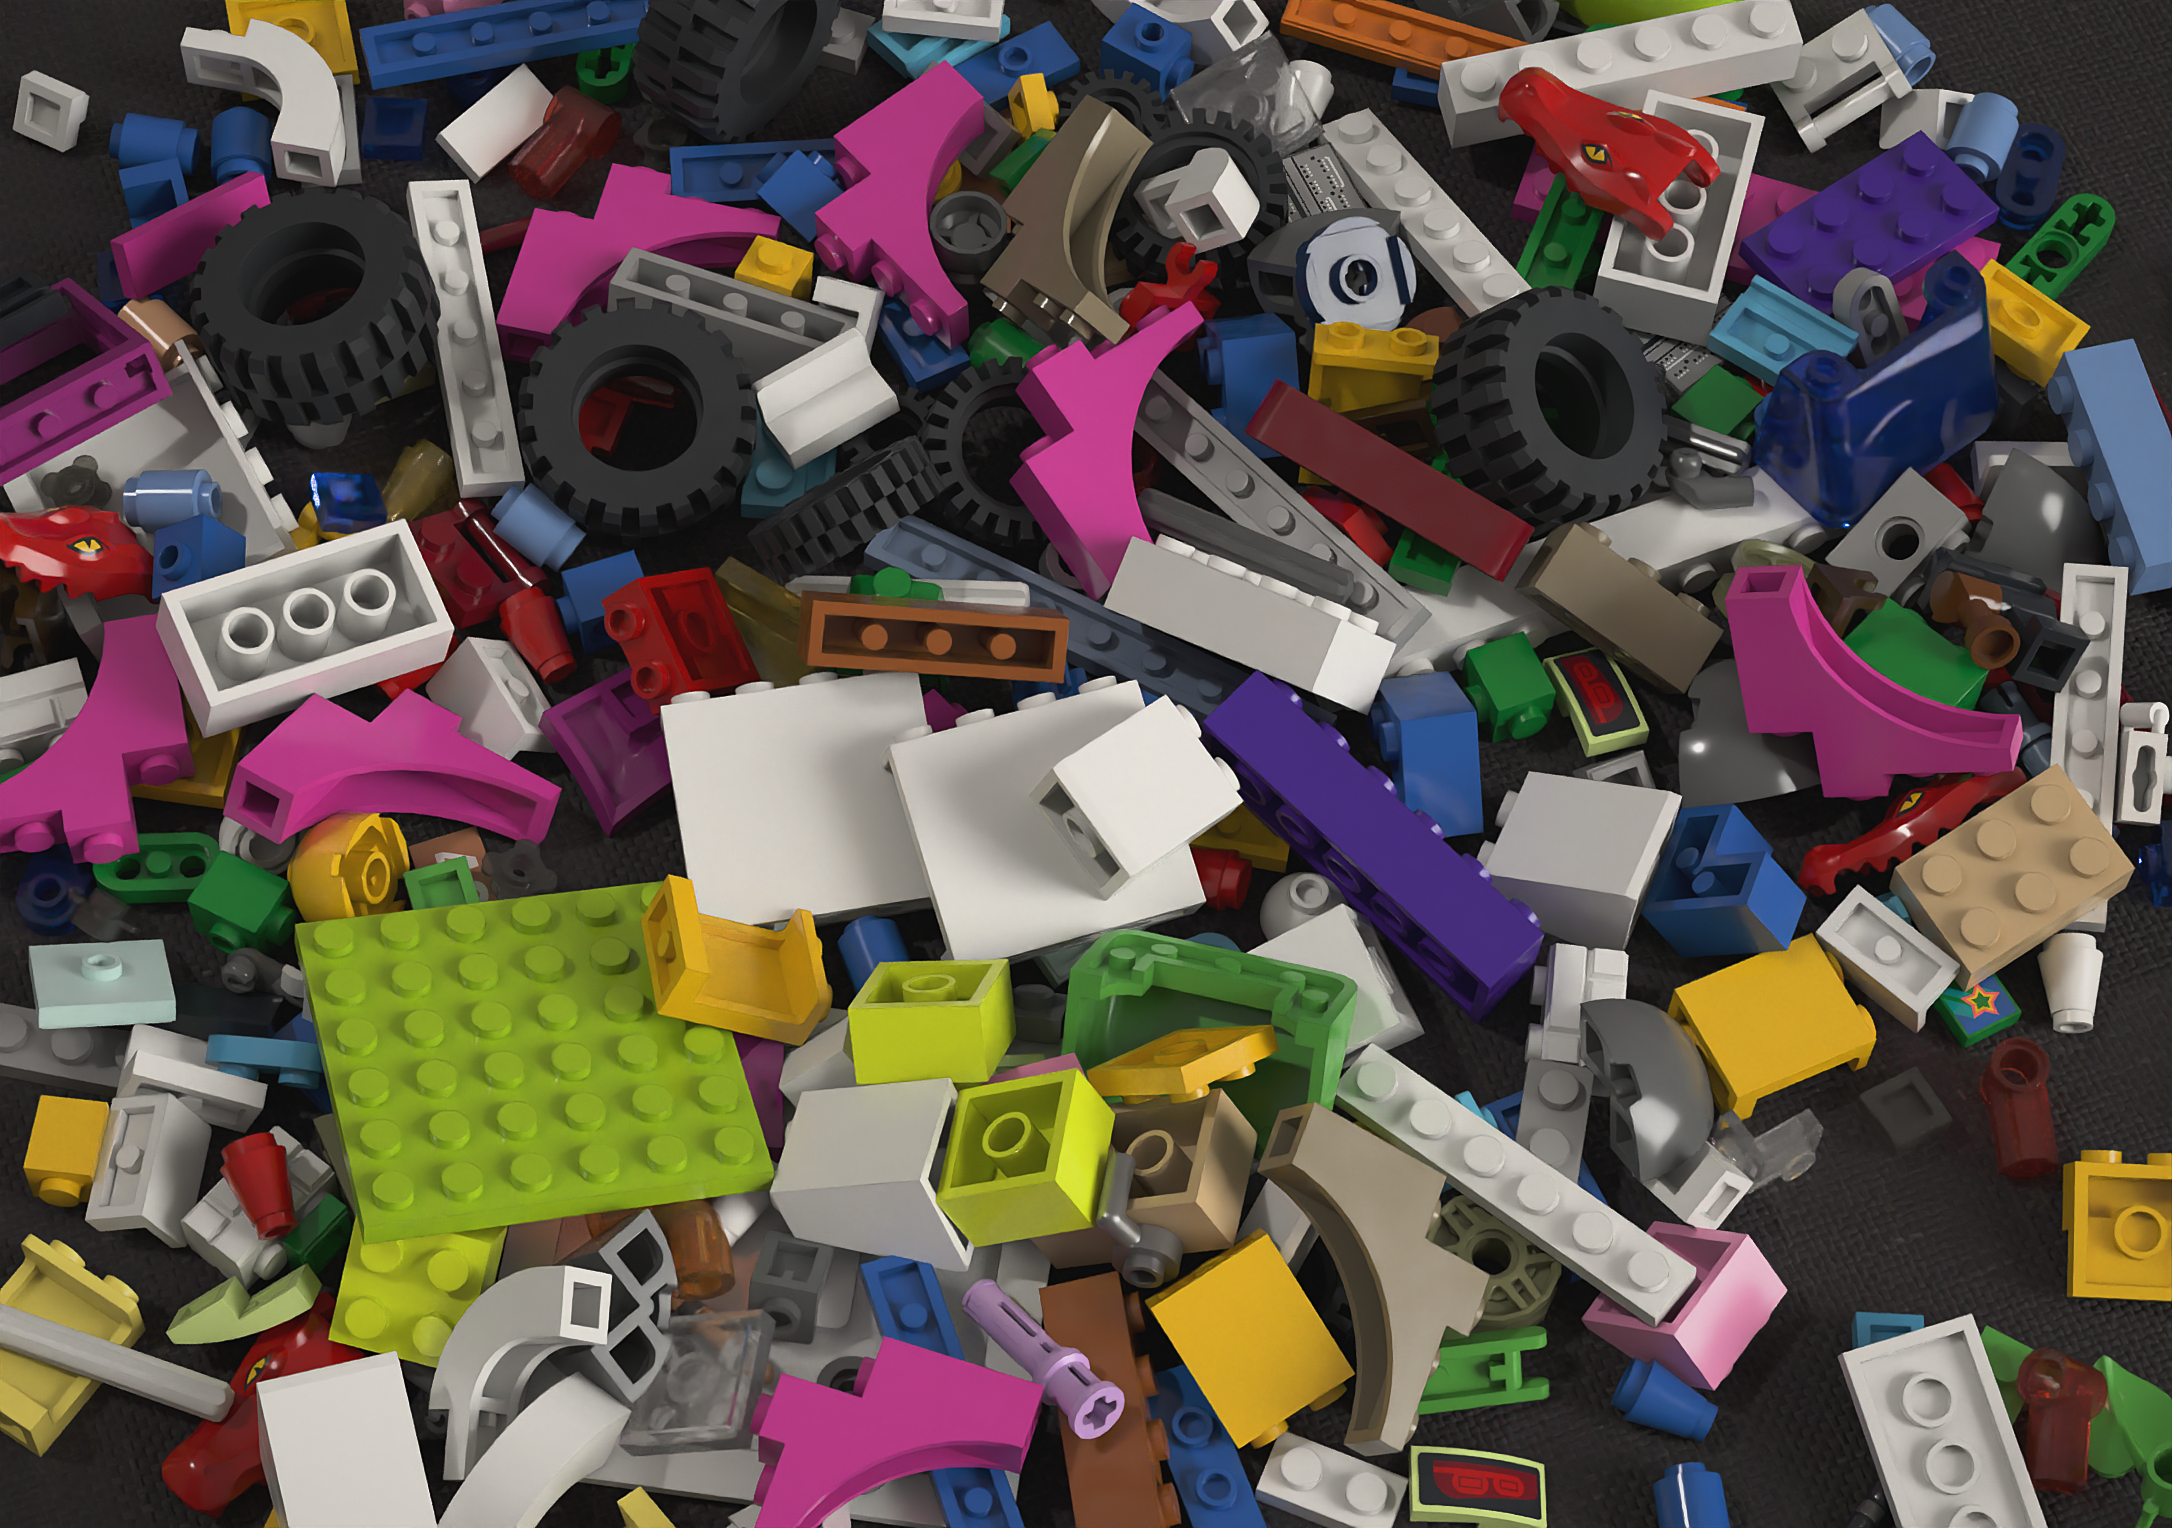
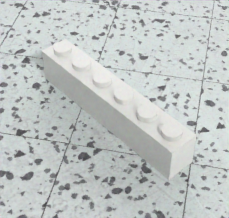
M1743 0L1441 63L1437 98L1453 149L1524 134L1516 122L1506 119L1503 123L1499 120L1498 103L1500 93L1508 80L1525 67H1542L1577 91L1636 111L1643 109L1648 89L1693 99L1794 78L1803 40L1790 0Z

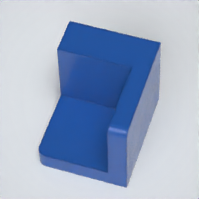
M178 158L118 170L132 230L189 202Z

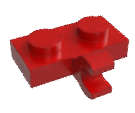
M1177 242L1170 249L1166 258L1167 284L1139 281L1136 287L1121 301L1119 316L1131 325L1121 337L1122 341L1124 342L1139 331L1135 325L1149 313L1163 305H1166L1169 311L1172 312L1191 300L1204 320L1212 319L1221 302L1203 288L1209 285L1215 278L1218 265L1214 261L1200 260L1191 273L1189 270V260L1197 247L1193 243ZM1202 324L1184 344L1174 351L1191 352L1194 348V339L1200 338L1203 334Z
M1315 484L1301 495L1377 565L1382 567L1388 561H1391L1395 548L1388 545L1382 537L1388 532V528L1369 505L1363 503L1358 507L1344 492L1339 491L1334 495Z

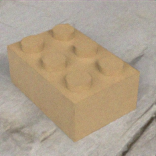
M2056 763L1895 867L1889 888L1895 896L1898 895L1908 914L1923 936L1961 965L1960 973L1955 977V980L1962 990L1966 992L2125 889L2135 867L2059 764Z
M1222 1088L1211 1089L1210 1093L1206 1096L1183 1103H1171L1169 1096H1161L1138 1104L1126 1105L1123 1102L1107 1104L1116 1115L1106 1168L1109 1156L1112 1153H1126L1136 1160L1125 1214L1135 1224L1155 1225L1173 1232L1183 1243L1182 1254L1234 1248L1258 1134ZM1096 1221L1095 1226L1092 1228L1030 1238L1056 1269L1111 1263L1115 1243L1099 1228Z

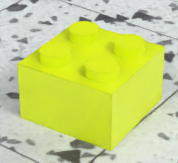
M1009 959L879 962L847 1008L856 1085L950 1078L956 1090L978 1087L990 1080L1017 1034Z
M1078 1068L959 1090L935 1202L974 1247L1092 1228L1095 1226L1116 1114Z
M356 1213L328 1340L380 1354L396 1351L399 1359L437 1368L444 1347L456 1324L474 1301L495 1284L508 1225L364 1245Z

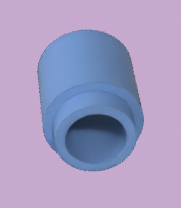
M1883 4L1879 7L1872 5L1864 9L1911 87L1918 83L1928 73L1935 61L1936 56L1929 49L1930 41L1891 4Z
M1989 92L1976 94L1972 102L1963 106L1945 154L1975 184L1992 181L1999 177L2019 128L2016 119L2018 114L2016 106L2009 99Z
M204 469L143 471L140 477H130L126 481L123 491V509L127 523L131 527H141L145 533H155L156 530L202 513L213 519H218L222 513L223 497L220 485L217 482H212L209 473Z
M532 483L523 492L512 485L491 512V515L499 521L493 530L497 536L536 566L541 568L545 564L556 573L587 534L575 525L577 521L570 518L554 505Z

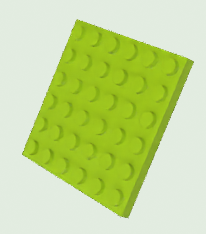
M664 881L295 924L296 951L364 1245L771 1189L775 1171L732 1031L657 1013L641 918Z

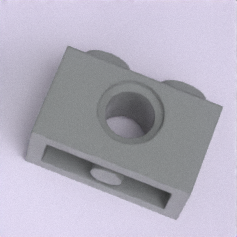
M1909 467L1825 560L1831 566L1872 572L1879 582L1874 592L1871 593L1885 594L1901 607L1911 609L1917 603L1927 584L1924 582L1923 572L1935 550L1939 547H1944L1962 554L1970 542V537L1967 534L1973 529V526L1962 510ZM1903 535H1913L1919 538V546L1911 557L1904 560H1895L1889 557L1890 546L1897 538Z

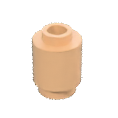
M149 296L139 300L132 299L117 315L150 341L164 374L184 363L174 344L183 339L195 360L203 356L204 346L197 332L162 300H152Z

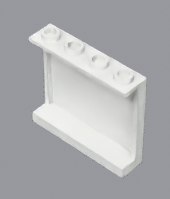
M183 339L174 344L184 363L164 374L172 390V395L3 485L16 513L36 512L65 505H79L118 512L120 517L126 521L123 509V491L126 481L130 477H140L141 473L147 470L204 469L209 473L212 482H217L220 485L222 491V513L215 520L246 537L245 568L299 551L289 533L299 527L292 511L281 493L270 498L264 487L265 484L274 480L257 448L254 447L245 452L239 441V438L249 433L231 400L220 406L214 395V392L224 388L215 369L206 355L195 360ZM131 527L136 534L138 543L154 557L155 533H145L141 527ZM59 583L56 586L58 595L75 629L99 663H101L105 636L103 622L156 614L159 611L160 604H151L143 595L126 594L96 602L91 592H86L76 599H71L64 591L63 583Z
M864 669L863 676L838 679L837 674L834 672H821L799 679L800 685L774 689L772 682H754L736 688V695L710 699V694L705 691L688 692L673 697L671 705L660 706L661 730L664 732L687 879L693 881L699 913L773 931H782L798 908L812 912L815 928L852 922L868 915L886 917L934 909L891 767L883 769L881 758L888 746L895 744L893 737L896 734L914 727L927 725L918 673Z
M1115 676L1102 677L1079 686V695L1056 701L1053 692L1042 693L1018 702L1017 707L1019 711L995 717L993 709L978 710L955 720L957 727L933 733L930 725H923L902 731L893 737L895 744L888 746L881 758L883 769L891 767L947 949L941 956L942 961L1009 959V965L1052 952L1097 941L1101 935L1108 931L1117 929L1136 930L1194 914L1206 902L1189 844L1108 901H1105L1029 796L1053 766L1145 708L1137 679L1117 684Z

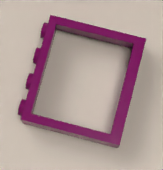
M69 277L50 287L52 291L57 289L61 296L67 295L72 305V308L67 307L69 313L0 350V386L82 342L99 356L0 408V487L173 394L150 341Z

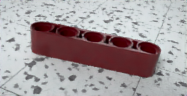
M1277 378L1273 381L1244 430L1245 434L1362 503H1366L1374 510L1502 584L1535 530L1533 526Z

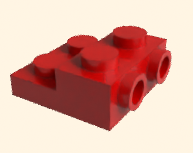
M710 567L637 578L601 600L606 612L604 616L605 629L608 635L621 645L632 668L630 678L632 688L639 697L648 703L653 716L660 715V706L671 705V699L677 695L705 691L710 694V697L733 693L739 686L761 680Z

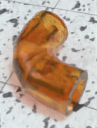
M705 1199L584 1215L590 1236L594 1238L621 1220L648 1208L659 1224L673 1257L677 1275V1289L671 1293V1296L685 1301L713 1299L726 1294L736 1284L732 1250L720 1215Z

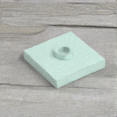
M163 939L29 946V970L39 1028L58 1029L176 1021V999Z

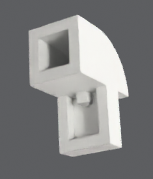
M1207 148L1197 151L1189 165L1141 181L1133 194L1160 234L1171 239L1183 236L1187 243H1193L1197 247L1194 254L1243 239L1256 218L1260 207L1259 201L1228 152L1222 148Z

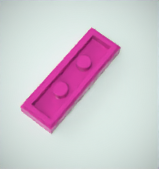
M249 171L111 240L110 244L124 297L139 300L196 271L207 248L214 249L217 246L214 239L227 224H230L232 227L242 220L240 217L241 213L255 204L259 209L271 204L264 174Z

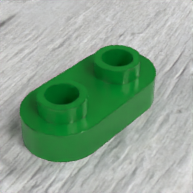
M203 833L137 834L140 853L123 855L118 860L110 863L92 864L99 890L105 897L114 902L123 904L187 902L221 851L219 843L214 838ZM194 868L205 870L202 875L187 878L184 876L189 870ZM135 870L139 872L133 879H119V876L125 871Z

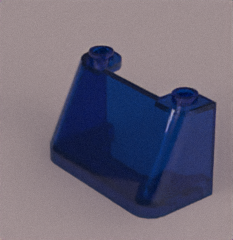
M1955 249L1935 262L1925 274L1922 291L1928 303L1918 328L1906 336L1901 344L1867 368L1859 372L1850 362L1837 353L1827 350H1812L1801 355L1779 372L1751 451V459L1804 510L1825 526L1848 528L1857 524L1909 467L1923 477L1983 434L1994 420L2000 400L1984 277Z

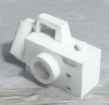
M2161 702L2126 703L2119 712V719L2122 725L2117 742L2113 823L2141 826L2160 824L2162 795L2172 794V756H2166L2168 734H2164L2165 725L2169 720V710ZM2134 728H2152L2151 732L2134 731Z

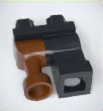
M1939 547L1936 549L1923 572V578L1927 584L1917 600L1922 611L1933 614L1931 618L1939 623L1966 630L1964 637L1965 648L1978 666L1985 669H1995L2004 666L2014 680L2061 693L2091 640L2081 627L2056 620L2054 602L2048 597L2043 596L2047 587L2042 579L2012 570L2010 567L1972 558L1948 548Z

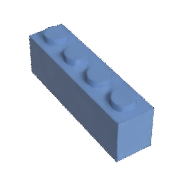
M2128 339L2064 352L2052 378L2048 381V398L2052 410L2056 414L2062 415L2068 431L2070 458L2076 467L2082 468L2089 486L2088 503L2091 513L2097 521H2102L2109 539L2108 553L2111 566L2128 567L2127 589L2130 596L2171 588L2172 436L2134 339Z

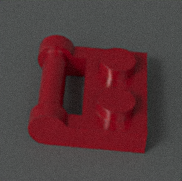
M479 497L465 498L452 510L407 523L450 620L459 630L499 617L497 610L500 605L509 597L524 589L540 587L545 596H547L553 585L552 580L540 567H531L516 549L493 532L496 525L489 519L491 511ZM471 535L509 578L510 582L503 583L464 537Z

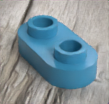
M209 1035L205 1063L218 1067L217 1071L257 1081L258 1073L279 1075L278 1084L301 1089H318L320 1079H326L318 1044L233 1035Z

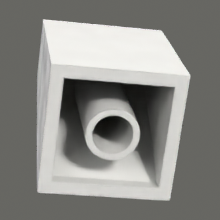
M1166 694L1053 766L1029 794L1105 901H1108L1227 817L1243 802L1237 793L1240 785L1232 769L1221 758L1217 757L1213 760L1198 739L1201 737V730L1192 714L1180 704L1174 706Z
M1529 771L1519 793L1508 790L1495 821V826L1503 828L1496 844L1488 841L1483 843L1477 860L1490 873L1493 880L1491 885L1508 901L1512 898H1517L1535 913L1541 923L1539 927L1541 931L1576 945L1585 946L1589 950L1601 948L1624 951L1641 914L1671 837L1682 796L1665 790Z
M1343 903L1247 952L1252 955L1335 972L1355 981L1358 985L1355 1011L1342 1069L1351 1066L1371 1042L1382 1050L1387 1051L1425 1034L1369 917Z
M950 1078L802 1091L794 1118L786 1127V1143L778 1168L774 1172L772 1187L769 1190L773 1207L781 1212L794 1238L883 1257L899 1256L930 1263L935 1268L954 1272L968 1271L974 1245L935 1202L958 1093Z
M396 1351L256 1383L260 1458L279 1528H437Z

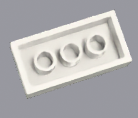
M1648 89L1642 113L1666 119L1686 130L1709 152L1721 172L1708 188H1701L1693 184L1682 171L1658 197L1657 201L1666 209L1674 221L1673 227L1661 241H1654L1648 238L1631 222L1614 215L1593 297L1599 299L1598 307H1610L1624 318L1621 323L1623 327L1707 347L1765 117Z
M405 518L162 593L156 622V629L204 738L297 709L314 693L328 699L445 660L455 629Z
M1159 534L1155 545L1132 536L1103 607L1368 715L1397 645L1375 635L1379 622L1352 612V610L1322 597H1314L1299 591V589L1269 576H1261L1246 570L1247 568L1216 555H1208L1198 551L1192 546L1163 534Z

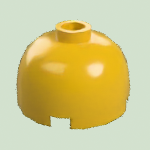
M348 812L333 814L320 823L315 824L306 832L295 850L287 869V881L290 882L293 898L306 922L404 911L406 900L393 902L398 889V879H403L402 873L410 871V863L405 838L399 825L392 818L379 817L380 814Z

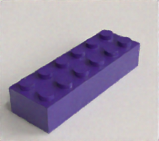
M1257 669L1203 721L1201 743L1213 760L1217 757L1221 758L1234 772L1240 785L1237 793L1243 800L1241 804L1277 838L1279 836L1290 846L1289 849L1315 873L1332 881L1353 909L1369 917L1373 927L1474 1022L1480 1025L1532 973L1544 937V933L1539 929L1541 923L1538 917L1519 899L1512 898L1508 901L1491 885L1493 880L1490 873L1476 858L1467 853L1461 857L1444 842V832L1431 816L1419 809L1413 813L1395 796L1397 790L1394 784L1382 771L1371 765L1365 769L1348 753L1350 747L1347 741L1333 726L1326 722L1318 725L1301 709L1303 707L1302 701L1289 685L1280 679H1275L1271 682Z

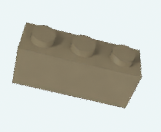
M1580 522L1578 525L1573 523L1554 526L1514 589L1662 695L1685 694L1724 632L1723 629L1708 619L1711 611L1695 598L1684 593H1679L1678 596H1675L1659 584L1662 578L1661 575L1650 565L1633 557H1630L1627 561L1609 548L1612 540L1595 526L1586 522Z

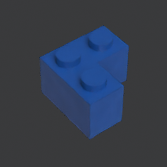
M1273 312L1204 320L1202 323L1203 338L1194 339V356L1198 374H1205L1208 385H1212L1217 390L1218 408L1210 409L1209 414L1259 459L1282 456L1245 434L1244 430L1275 378L1299 390L1295 332Z
M1448 671L1382 679L1375 695V702L1372 703L1368 715H1366V724L1370 740H1378L1383 760L1385 762L1391 761L1392 783L1397 790L1395 796L1413 813L1419 809L1431 816L1441 827L1445 837L1484 832L1477 712Z
M1734 803L1681 808L1641 914L1682 958L1787 951L1807 897L1771 857L1774 849Z

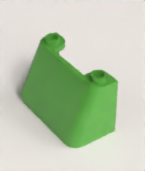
M1133 929L1108 931L1101 935L1070 969L1061 1056L1075 1052L1088 1080L1087 1070L1178 1029L1273 1025L1279 1047L1278 1052L1254 1062L1256 1071L1251 1075L1231 1081L1220 1082L1215 1080L1208 1084L1209 1090L1222 1088L1257 1132L1255 1154L1261 1160L1280 1110L1316 1102L1332 1111L1353 1021L1358 985L1354 980L1345 975L1146 931ZM1101 1096L1107 1104L1123 1102L1121 1096Z

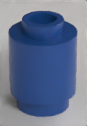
M234 107L214 118L211 128V175L217 182V187L249 171L264 174L266 183L270 180L272 172V126L269 119L263 114L248 107Z
M128 112L123 124L114 123L112 127L109 156L110 158L118 159L119 170L178 158L182 175L194 177L200 155L201 132L199 129L187 128L186 121Z
M876 915L863 916L849 923L844 929V934L836 944L837 952L855 996L859 993L879 962L912 961L896 922L890 919H880Z
M1687 1462L1670 1466L1664 1470L1665 1478L1653 1484L1660 1528H1730L1721 1475L1716 1472L1706 1471L1705 1464Z

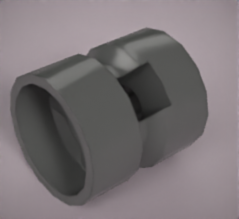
M960 191L947 195L935 205L930 214L929 235L934 252L950 282L968 304L988 300L989 297L982 292L985 286L980 281L1006 249L1007 216L1003 207L996 200L983 193Z

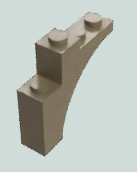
M1088 94L1001 205L1006 216L1016 223L1010 232L1014 238L980 283L997 296V299L991 306L1019 328L1028 320L1047 332L1056 321L1061 325L1064 323L1087 341L1096 333L1116 345L1131 325L1118 315L1107 295L1104 281L1105 248L1112 220L1123 192L1153 142L1113 107Z
M1316 1102L1280 1110L1257 1172L1267 1177L1284 1191L1304 1212L1330 1252L1345 1288L1355 1332L1357 1372L1352 1415L1343 1445L1364 1456L1402 1452L1404 1445L1411 1439L1417 1428L1419 1415L1416 1410L1426 1382L1433 1376L1441 1358L1440 1342L1469 1337L1470 1331L1477 1325L1483 1314L1484 1299L1482 1297L1490 1274L1425 1238L1426 1233L1431 1230L1441 1211L1439 1197L1447 1177L1446 1175Z

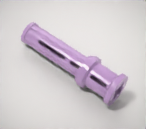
M980 1280L967 1290L962 1299V1304L965 1306L962 1308V1312L982 1328L1019 1366L1024 1368L1032 1376V1382L1044 1386L1042 1401L1046 1405H1057L1068 1416L1069 1427L1080 1438L1092 1439L1098 1437L1117 1422L1125 1404L1124 1393L1113 1382L1101 1381L1090 1371L1088 1358L1078 1349L1061 1347L1028 1314L1006 1296L993 1280Z

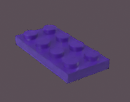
M1920 130L1741 241L1738 255L1763 279L1835 319L1833 313L1834 289L1838 282L1851 270L1859 267L1870 269L1886 276L1891 281L1892 286L1995 223L2000 208Z

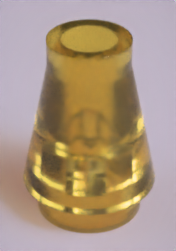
M419 439L413 447H404L378 502L371 509L372 514L383 525L404 518L409 523L454 486L452 480L456 473L454 461L439 447L424 439Z

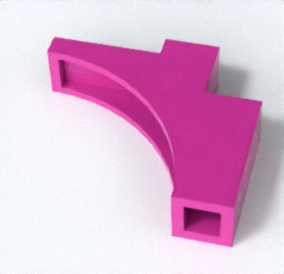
M944 60L834 135L836 163L833 164V167L840 173L837 179L847 191L815 212L817 240H815L814 246L819 257L829 269L833 271L840 269L855 284L860 283L872 274L882 291H886L885 293L890 297L897 295L910 308L912 318L925 334L929 336L935 334L952 350L970 337L968 303L954 288L934 252L928 231L930 214L938 189L948 170L966 147L975 138L984 133L985 130L983 96Z
M612 163L594 220L580 217L568 211L553 212L535 208L495 322L502 359L530 364L529 361L538 346L549 348L552 344L551 331L564 320L570 322L574 327L582 322L581 310L595 304H599L602 311L608 308L610 281L631 247L701 269L738 267L757 235L782 242L781 217L767 214L755 208L740 209L710 203L699 197L685 198L672 195L670 174L660 173L644 166L630 167Z
M1191 300L1172 312L1169 311L1166 305L1160 306L1135 325L1139 331L1124 342L1120 339L1116 345L1105 340L1089 352L1081 339H1079L1062 351H1060L1056 343L1046 347L1027 361L1025 366L1029 373L1015 389L1047 436L1033 443L1019 455L1023 465L1009 482L1090 599L1096 602L1109 594L1132 536L1153 544L1142 519L1133 483L1131 458L1133 428L1145 388L1157 366L1168 354L1184 344L1204 322V319Z
M1802 565L1738 567L1726 595L1725 605L1749 734L1772 733L1780 737H1789L1802 732H1813L1824 797H1847L1851 800L1863 801L1876 796H1888L1895 774L1928 777L1936 773L1971 772L1978 776H1989L2001 771L2014 770L2024 737L2020 714H1992L1942 704L1920 696L1874 670L1838 637L1823 617L1810 593L1803 575Z
M158 613L103 622L105 636L98 675L89 697L78 716L62 737L40 758L20 773L0 784V854L18 850L23 852H40L52 847L54 844L68 842L74 864L88 861L104 864L116 861L123 855L140 853L131 786L145 783L155 786L165 785L175 781L177 778L195 775L184 693L156 629Z
M408 688L371 723L314 693L237 764L223 815L278 845L300 830L320 823L333 814L348 812H398L438 816L469 823L512 838L535 849L547 835L562 788L458 733L462 717Z
M886 1336L883 1337L876 1359L867 1356L863 1358L852 1395L781 1373L773 1396L765 1393L761 1394L750 1426V1433L758 1436V1462L765 1464L753 1499V1505L762 1507L754 1528H817L828 1516L843 1505L872 1488L897 1478L923 1471L958 1467H981L1006 1470L1020 1475L1041 1413L1044 1386Z

